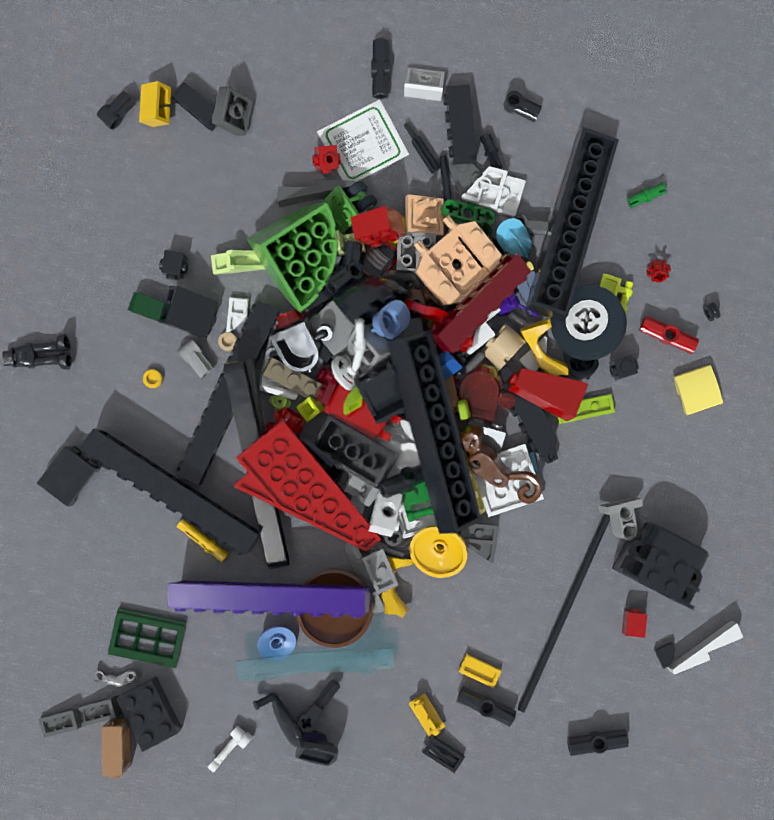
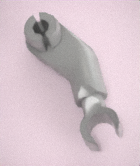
M128 670L118 676L112 674L105 675L103 671H96L94 673L102 674V679L94 680L95 683L104 681L107 684L118 687L130 684L137 679V673L134 670Z

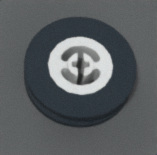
M594 285L577 287L568 317L562 322L551 318V332L561 349L571 357L579 360L600 359L613 352L622 342L627 329L626 313L619 299L606 288ZM591 312L598 313L600 317L596 318ZM581 327L588 334L579 333L577 328Z

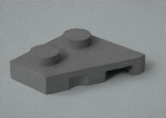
M472 163L452 164L449 172L454 180L455 188L459 193L461 202L468 204L469 202L462 200V195L472 187L473 183L483 173Z

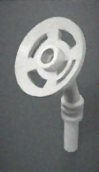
M362 319L355 321L356 338L354 339L355 356L353 362L343 356H338L332 361V371L335 378L349 391L356 387L353 379L360 376L359 368L363 353L366 351ZM339 361L343 363L342 369H339Z

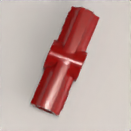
M647 315L640 325V332L658 339L663 344H669L689 354H693L699 344L698 338L680 331L676 326L667 325ZM666 330L672 333L673 337L671 340L665 336Z

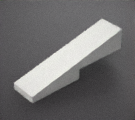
M734 621L725 624L668 666L669 671L675 675L709 661L710 658L707 652L743 638L738 624Z

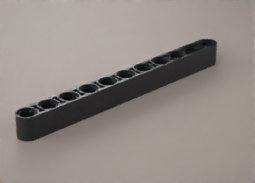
M242 360L224 364V374L241 449L244 451L262 436L247 365ZM252 496L268 568L275 569L289 566V554L279 509Z

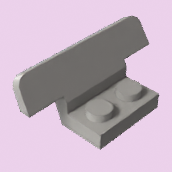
M350 543L345 544V550L355 574L367 586H371L373 612L381 613L385 611L378 594L398 586V582L384 550L380 549L362 557L358 547Z

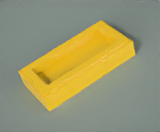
M466 653L458 672L494 688L502 670Z

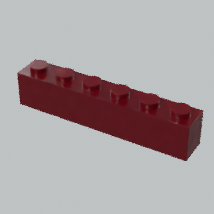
M518 253L508 254L432 331L434 341L444 352L454 353L462 347V343L474 335L475 329L479 325L484 324L488 320V316L501 307V302L505 298L510 297L514 293V289L527 280L531 270Z

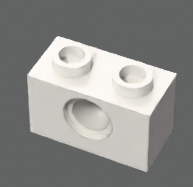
M380 490L378 491L368 531L389 537L392 536L394 531H398L400 520L397 517L398 513H402L404 502H401L402 494L383 498ZM383 511H389L392 516L384 515Z

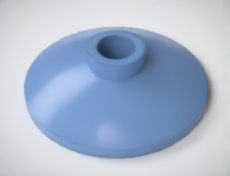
M273 626L266 629L257 641L259 653L269 660H280L292 653L296 645L294 633L284 626Z

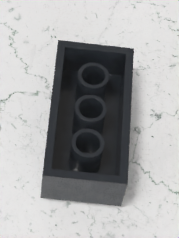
M331 415L328 416L314 441L319 450L327 452L333 457L337 466L374 488H378V483L386 480L399 457L398 453L376 440H372Z

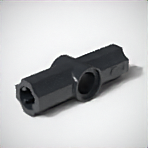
M384 38L373 40L371 78H373L372 97L376 99L388 98L389 40Z
M421 465L404 467L399 474L379 482L378 488L383 498H390L401 492H411L416 485L425 482Z
M465 686L461 688L456 700L457 703L479 712L482 716L489 717L508 727L513 724L517 713L516 710L493 700L491 697L484 696ZM489 702L491 703L489 710L481 709L483 703Z
M625 729L607 732L594 731L588 735L568 737L567 745L570 756L594 752L602 754L606 750L629 747V740ZM601 738L602 743L599 746H594V741Z

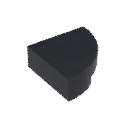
M670 642L654 650L662 668L668 667L674 659V644Z

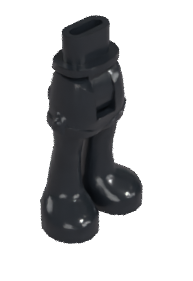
M59 334L54 342L42 344L27 343L16 348H10L9 351L2 352L4 366H12L14 368L28 367L30 369L42 365H59L61 369L69 370L72 365V356L68 352L38 357V353L70 351L69 338L66 334Z

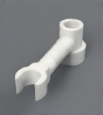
M237 726L230 734L233 738L211 762L208 768L212 772L216 771L237 744L244 749L253 739V736Z

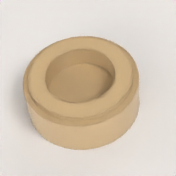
M224 332L219 336L218 344L223 350L232 351L234 350L233 347L237 337L232 332Z

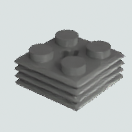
M220 86L216 95L212 123L236 136H246L253 100L230 86Z

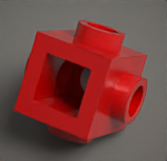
M337 145L314 147L315 155H312V163L316 170H322V174L333 173V169H339L338 165L341 163V157L337 153Z

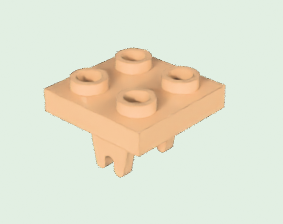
M410 194L405 196V232L436 233V237H442L443 216L440 209L443 205V198Z

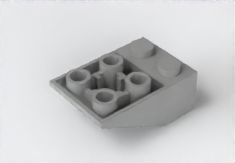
M372 323L363 325L366 351L363 353L360 364V375L391 359L388 341L376 332L371 331L373 328ZM356 328L347 343V359L353 362L355 356L354 339L356 338Z

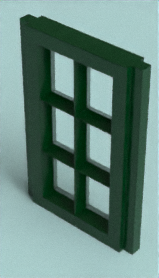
M118 608L108 654L177 668L186 622ZM122 621L138 623L136 634L121 631ZM142 624L158 627L156 638L140 635ZM162 628L177 631L175 642L160 639ZM119 635L135 637L133 648L117 645ZM139 638L154 641L153 652L137 649ZM158 644L174 645L172 656L157 653Z

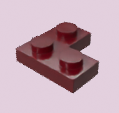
M324 365L317 374V382L322 385L316 390L315 402L328 405L338 381L333 374L332 366Z

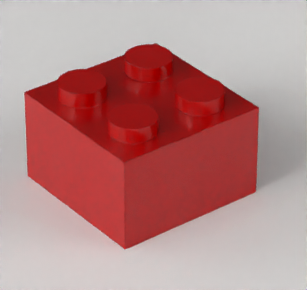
M386 205L350 217L355 240L371 247H379L382 245V242H394L399 240V237L405 236L401 213Z

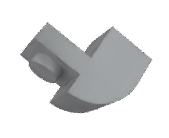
M346 470L337 483L343 491L357 497L363 504L369 507L376 499L379 491L378 488L372 487Z

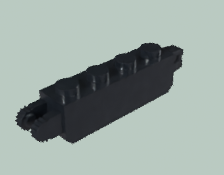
M508 366L501 368L499 376H501L503 384L500 386L502 389L500 393L503 399L508 400L510 403L509 410L512 416H517L520 422L518 424L522 434L526 433L529 439L527 441L528 446L532 451L535 450L536 453H540L547 464L552 463L558 459L554 447L558 439L541 407L508 390L510 385L508 381L513 372Z

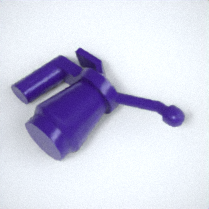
M513 293L501 302L500 311L496 315L506 316L513 309L520 307L525 310L526 306L521 305L518 296ZM528 311L533 317H538L537 313Z

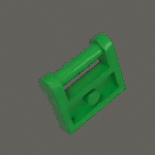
M425 482L416 485L411 492L400 493L402 494L408 522L433 514L432 506L411 511L410 506L430 500Z

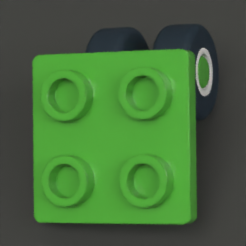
M364 181L356 182L346 192L340 186H336L323 200V202L328 204L332 213L335 231H339L342 235L352 226L350 217L370 211L377 204V199L374 195L367 196L365 194L368 187Z

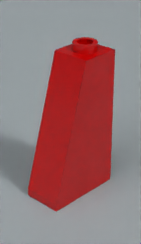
M524 368L513 372L508 381L510 383L509 391L565 421L576 417L588 384L585 382Z

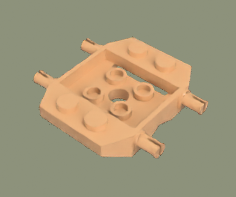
M450 215L443 219L449 227V232L435 245L427 249L420 240L414 244L421 253L415 273L442 306L457 302L460 304L499 264L502 256L475 221L458 225L452 220ZM459 236L482 263V268L459 241ZM454 259H458L461 262L459 270L454 269L452 266Z

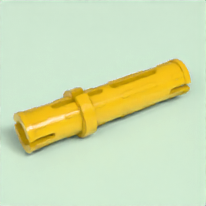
M184 519L178 523L177 528L205 549L204 552L210 553L221 563L228 557L229 553L221 548L215 539L212 540L196 526Z

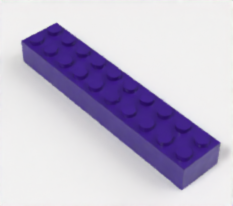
M180 580L169 583L168 608H175L174 611L178 612L193 608L194 612H206V610L213 609V613H225V611L232 610V613L242 614L244 611L250 610L252 614H264V612L271 611L272 615H283V613L291 612L293 616H302L303 613H311V616H323V614L330 613L331 617H342V615L350 614L352 618H362V615L371 610V586Z

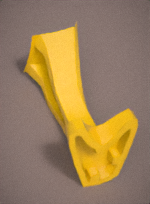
M550 318L540 320L520 329L522 336L534 353L537 365L546 374L555 376L568 375L567 364L547 355L538 342L539 337L552 327Z
M386 556L393 573L400 568L414 564L412 559ZM395 587L382 593L381 597L385 604V614H396L403 618L406 612L410 610L396 593Z

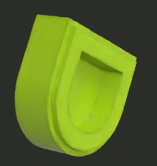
M467 400L458 401L461 420L470 419L471 415Z

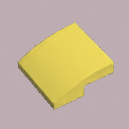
M710 364L673 376L677 394L681 397L683 410L686 415L723 403L720 389Z

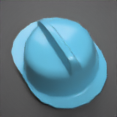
M515 218L503 221L496 231V238L506 255L518 253L521 258H528L532 242L524 224Z

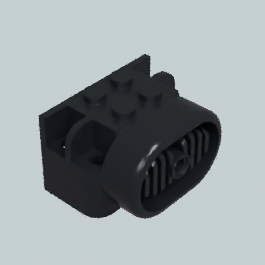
M645 522L637 539L627 540L624 543L612 569L674 602L694 610L695 606L690 603L695 593H699L701 590L698 588L702 581L701 571L709 557V553L702 547L657 524Z

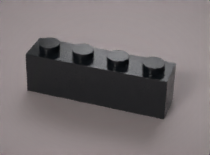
M447 86L446 94H443V105L447 106L445 123H449V129H446L447 140H451V146H448L449 158L453 159V165L476 163L477 149L470 86Z

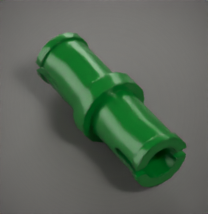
M661 182L651 188H644L641 192L630 197L628 196L627 201H630L628 202L629 207L632 209L637 205L645 202L649 203L652 199L667 194V190H664L666 189L665 184Z

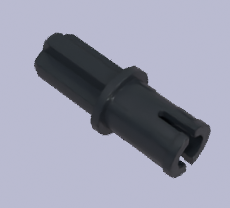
M486 133L482 135L480 140L485 150L484 155L489 158L492 167L502 169L503 166L497 153L499 149L496 148L492 134Z

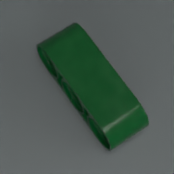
M134 292L127 310L159 321L165 302Z

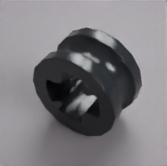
M714 302L710 303L709 306L703 307L704 314L710 322L714 318H720L719 308Z

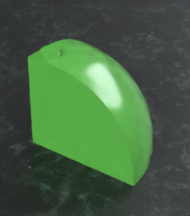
M326 202L315 203L298 209L247 238V241L271 279L295 309L301 312L319 296V292L326 285L325 281L332 274L337 254L335 222Z

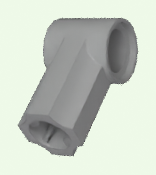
M193 338L177 350L201 379L214 370Z

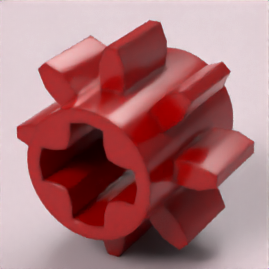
M665 259L653 260L651 263H648L647 277H651L652 282L665 281L666 278H669L670 264H666Z

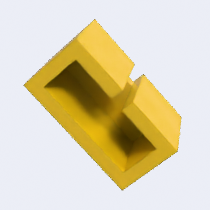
M159 81L141 85L139 122L151 127L169 124L170 107L159 108V106L170 104V86Z

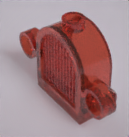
M478 366V371L470 373L464 378L460 389L455 385L457 396H459L458 401L467 400L471 417L494 421L497 418L499 403L502 408L510 409L515 405L516 399L510 393H505L501 396L500 383L489 372L490 368Z

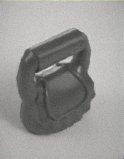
M484 351L473 352L466 358V374H474L482 367L486 355Z

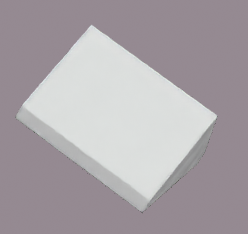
M408 67L404 96L441 101L445 72Z

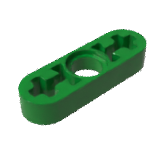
M450 199L445 201L440 209L444 218L450 215L452 220L462 223L475 221L477 224L485 221L484 215H487V219H489L487 223L490 226L495 221V214L492 210ZM448 206H451L452 213H449ZM466 209L470 210L473 215L472 218H466L463 211Z

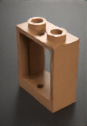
M126 718L110 719L102 726V776L116 779L120 778L131 766V728Z

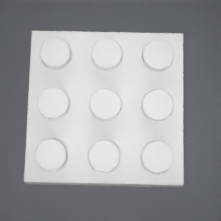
M525 444L497 453L504 465L509 467L511 471H528L535 474ZM472 461V462H471L472 466L475 467V468H478V466H477L476 464H474L473 461ZM474 473L488 517L527 505L521 502L517 496L518 489L522 484H530V490L525 492V494L531 495L535 491V486L527 480H509L507 486L499 488L491 485ZM494 478L496 483L502 482V480ZM542 493L537 501L544 499Z

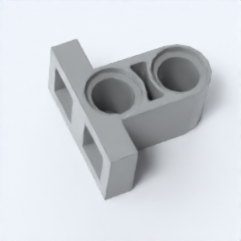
M629 497L598 505L599 513L610 515L612 532L615 537L632 540L636 537L637 524L634 508L643 506L641 498Z

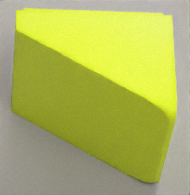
M311 396L296 407L306 422L314 419L325 409L320 403L315 402V399Z

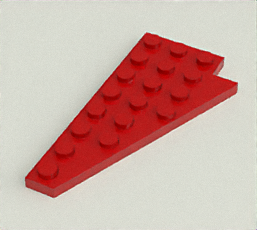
M283 419L236 456L238 462L248 472L234 483L236 488L364 551H368L381 540L377 533L368 531L370 524Z

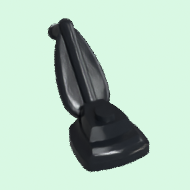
M270 692L269 695L253 701L256 710L272 702L275 717L283 734L291 745L297 747L296 758L323 766H329L337 760L339 750L335 748L334 743L328 742L326 735L320 731L302 733L276 693Z

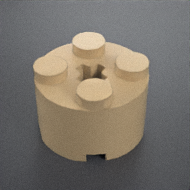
M505 324L495 337L490 339L481 352L484 351L485 357L498 369H501L526 341L510 326Z

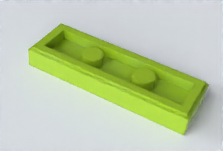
M607 394L583 399L576 417L569 421L557 417L558 424L614 413L615 408L612 395Z

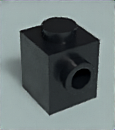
M165 250L163 259L161 258L159 263V270L168 280L177 281V278L183 279L184 274H187L188 271L187 256L184 253Z
M632 355L609 363V371L615 381L638 373L639 365L636 358L633 359Z

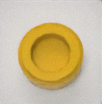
M150 369L144 373L143 382L147 387L155 389L163 383V376L158 370Z

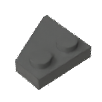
M475 523L458 532L468 548L489 562L494 563L498 525Z

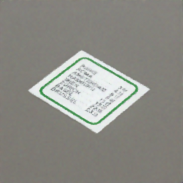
M380 99L317 131L324 146L337 145V153L341 157V163L338 165L339 169L337 171L342 180L357 182L409 155Z

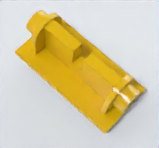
M425 693L408 703L429 737L432 734L434 736L438 735L441 732L440 730L445 727Z

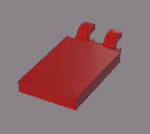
M339 383L323 411L372 440L379 436L389 442L393 435L383 430L387 422L376 424L364 399H362L361 407L347 415L343 413L344 402L351 391L345 389ZM397 415L390 418V421L394 422L397 425H399L400 421L402 420V418Z

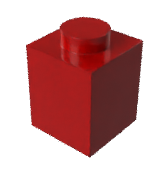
M630 607V610H624L622 634L645 638L648 614L642 612L640 608Z

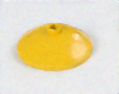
M437 525L427 526L419 530L414 535L410 544V556L413 563L423 573L432 577H451L459 573L467 561L468 550L463 538L458 533L439 534Z

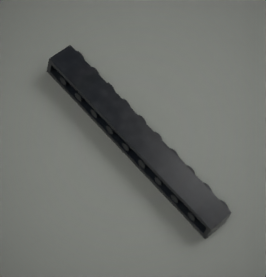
M259 300L257 304H253L249 312L251 317L249 321L244 322L241 329L243 334L240 339L237 338L233 347L235 349L233 356H229L226 363L245 361L254 357L256 368L277 322V317L281 313L280 310ZM224 373L220 374L217 381L219 386L216 391L212 392L209 401H211L209 408H205L201 418L203 421L201 425H197L194 430L193 436L195 438L193 442L189 443L185 450L187 454L185 460H181L177 467V471H179L177 476L196 485H202L234 415Z

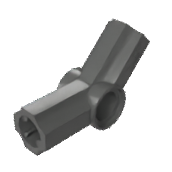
M521 214L513 217L524 224L529 234L547 235L548 218L525 217ZM495 234L492 240L496 245L500 246Z

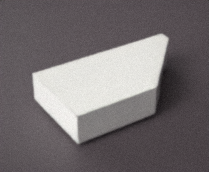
M229 298L226 332H232L248 318L249 299Z
M544 337L539 341V344L547 354V338ZM532 349L519 360L528 370L536 371L539 368Z

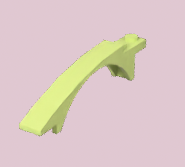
M335 231L337 239L336 257L344 256L345 242L357 240L354 238V233L342 235L339 231ZM361 242L362 252H366L365 244ZM254 250L226 251L227 253L211 255L214 275L265 270Z

